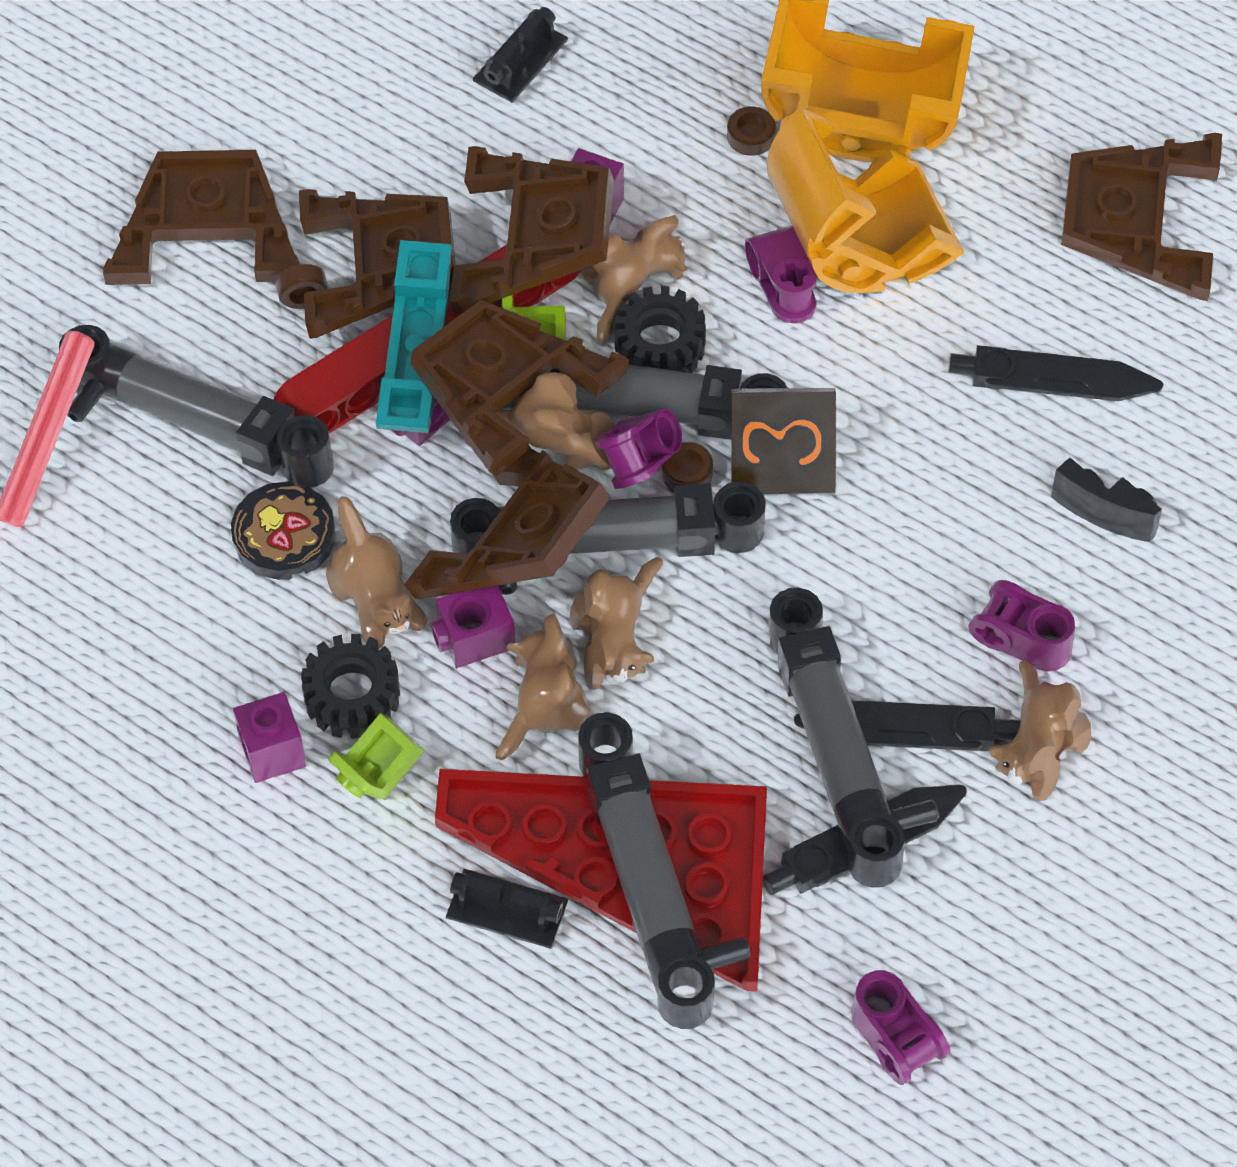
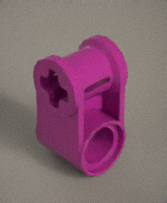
M787 226L745 239V253L749 268L755 280L759 282L774 315L781 321L792 324L802 323L810 319L816 309V298L813 289L816 286L817 275L793 226Z
M664 408L619 421L610 430L597 436L594 441L598 449H604L612 468L614 477L611 482L614 489H622L653 476L657 472V468L675 453L679 452L683 439L680 423L671 410Z
M1007 580L995 581L989 590L990 600L983 612L973 616L968 625L972 636L979 643L990 649L1002 651L1019 660L1029 661L1036 669L1047 672L1063 668L1070 661L1073 650L1075 620L1071 612L1062 605L1034 595L1013 582ZM1053 635L1056 636L1058 639L1047 640L1042 638L1041 636Z
M875 970L865 974L859 980L851 1008V1019L855 1027L876 1053L885 1071L897 1084L903 1086L911 1080V1073L932 1059L942 1060L950 1055V1047L944 1033L938 1024L923 1011L900 978L886 970ZM871 997H881L886 999L892 1008L885 1012H878L872 1010L865 1000Z

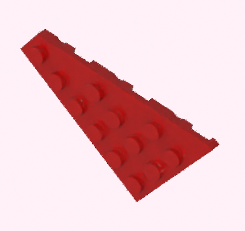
M439 769L435 808L436 828L637 933L602 825L597 824L587 794V779L584 776ZM649 780L651 784V801L700 947L705 948L744 938L747 940L751 955L748 960L712 969V971L718 977L745 991L757 992L767 786Z

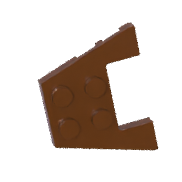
M1223 133L1204 134L1203 140L1187 143H1175V138L1165 140L1164 146L1135 150L1133 145L1072 153L1069 164L1061 245L1188 296L1208 301L1211 290L1213 253L1169 248L1161 245L1165 190L1168 175L1217 180L1220 170Z
M468 147L464 183L469 194L513 190L505 258L498 261L454 265L450 303L455 314L465 312L480 300L492 303L607 260L614 179L608 167L553 158L547 164L524 160L522 153L512 152V156L504 157L488 154L485 147Z
M257 150L157 151L135 199L136 207L127 226H123L119 233L120 241L112 259L108 258L103 267V275L106 285L151 284L153 244L157 241L254 239V272L256 282H276L277 276L283 270L299 265V260L293 251L286 226L278 212L275 197Z
M314 189L299 190L300 222L304 235L353 227L356 282L352 285L304 293L305 325L310 339L318 338L394 306V283L400 240L451 244L449 283L452 282L456 261L448 197L387 193L385 200L357 199L356 193L351 191H345V195L338 196V198L319 197L317 190Z
M480 300L413 349L410 365L487 470L496 477L527 452L529 438L495 413L535 383L537 376L550 372L553 369L560 370L594 396L598 397L626 375L629 359L615 352H611L608 358L585 349V346L582 345L583 340L574 336L567 341L540 331L541 323Z
M528 444L527 452L495 477L500 485L516 486L518 488L473 549L467 554L430 550L404 585L414 599H426L554 576L556 571L567 561L568 555L586 530L594 524L597 515L610 499V496L600 482L566 463L563 466L556 463L547 452L542 450L539 453Z

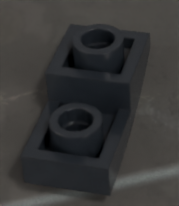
M1070 457L1055 471L1051 498L1067 510L1097 527L1127 538L1150 542L1156 536L1162 508L1157 505L1154 497L1145 489L1136 488L1124 477L1108 489L1094 471L1081 467Z

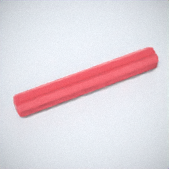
M68 331L65 334L0 499V521L14 527H22L37 493L94 348V341L83 333Z

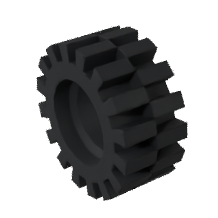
M661 285V294H654L652 286L643 288V298H640L634 292L628 296V304L622 302L618 308V315H615V353L618 352V354L629 359L628 364L681 372H685L686 368L693 373L698 367V360L702 361L705 352L706 324L703 309L698 311L699 303L694 297L686 302V292L678 289L675 296L670 295V286ZM664 325L677 330L679 338L667 344H654L644 340L640 334L648 327Z
M351 633V643H343L341 634L333 636L334 647L329 648L325 641L318 644V657L309 653L305 659L307 668H302L301 685L307 713L311 720L316 718L318 728L325 731L330 725L332 736L342 738L344 729H349L351 739L360 738L359 729L363 727L367 729L380 713L391 718V711L397 712L399 707L398 696H400L398 668L395 659H391V652L386 646L379 650L378 640L369 637L366 644L362 645L361 634ZM348 673L363 674L372 683L369 692L356 699L338 698L333 695L330 687L337 677Z

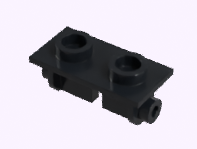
M541 7L539 10L533 9L498 51L488 58L485 65L473 77V82L513 103L568 41L567 36L554 30L553 22L556 20L554 13L547 7Z
M463 868L462 873L456 872L453 877L450 893L454 895L448 908L446 919L552 949L569 899Z

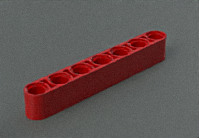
M507 244L479 262L503 260L506 256ZM583 269L513 294L514 307H531L572 282ZM452 282L449 283L445 326L462 314H455L450 303ZM502 299L490 304L502 308ZM393 315L291 377L277 390L274 400L294 408L296 417L307 415L318 418L325 423L329 434L378 404L382 377H385Z

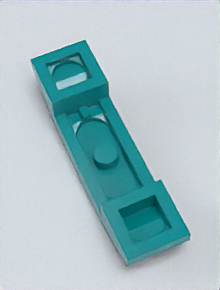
M400 240L394 283V310L385 377H382L376 429L429 433L435 398L412 368L410 362L412 350L445 326L451 267V244Z

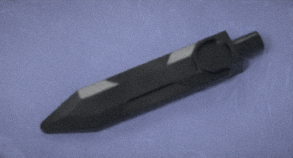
M977 345L975 355L950 353L948 373L973 376L972 386L1008 389L1118 402L1159 392L1164 385L1161 380L1121 361L1011 350Z
M851 700L867 746L988 751L990 747L994 746V740L1013 741L1020 728V720L995 719V707ZM798 713L794 716V724L804 729L800 714Z
M959 784L919 787L888 800L890 810L927 800H933L937 805L939 812L937 821L903 829L905 844L939 828L966 796V787ZM836 825L783 852L781 858L782 866L763 875V884L768 893L774 895L795 885L799 893L802 894L848 873V851L839 826ZM869 847L865 849L866 851L872 854H883L887 852L885 849L880 847Z

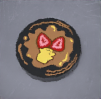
M289 481L266 484L250 492L237 505L231 521L233 546L242 564L259 576L277 580L291 579L292 574H298L303 571L307 574L317 569L331 554L336 539L333 510L323 495L312 488L294 486Z

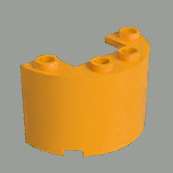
M779 0L761 80V93L764 104L775 121L784 119L800 107L831 121L835 128L822 139L828 154L864 162H873L890 149L909 158L912 150L925 146L927 150L931 151L950 136L959 117L975 26L958 23L949 19L942 20L926 17L921 45L916 47L898 41H885L855 35L850 32L824 29L829 0Z
M802 107L781 121L780 130L775 136L768 153V176L816 275L826 285L850 293L885 291L886 285L884 282L905 277L908 284L913 283L944 268L965 253L918 162L890 149L884 155L876 158L868 169L853 180L837 172L822 142V139L835 129L831 121Z

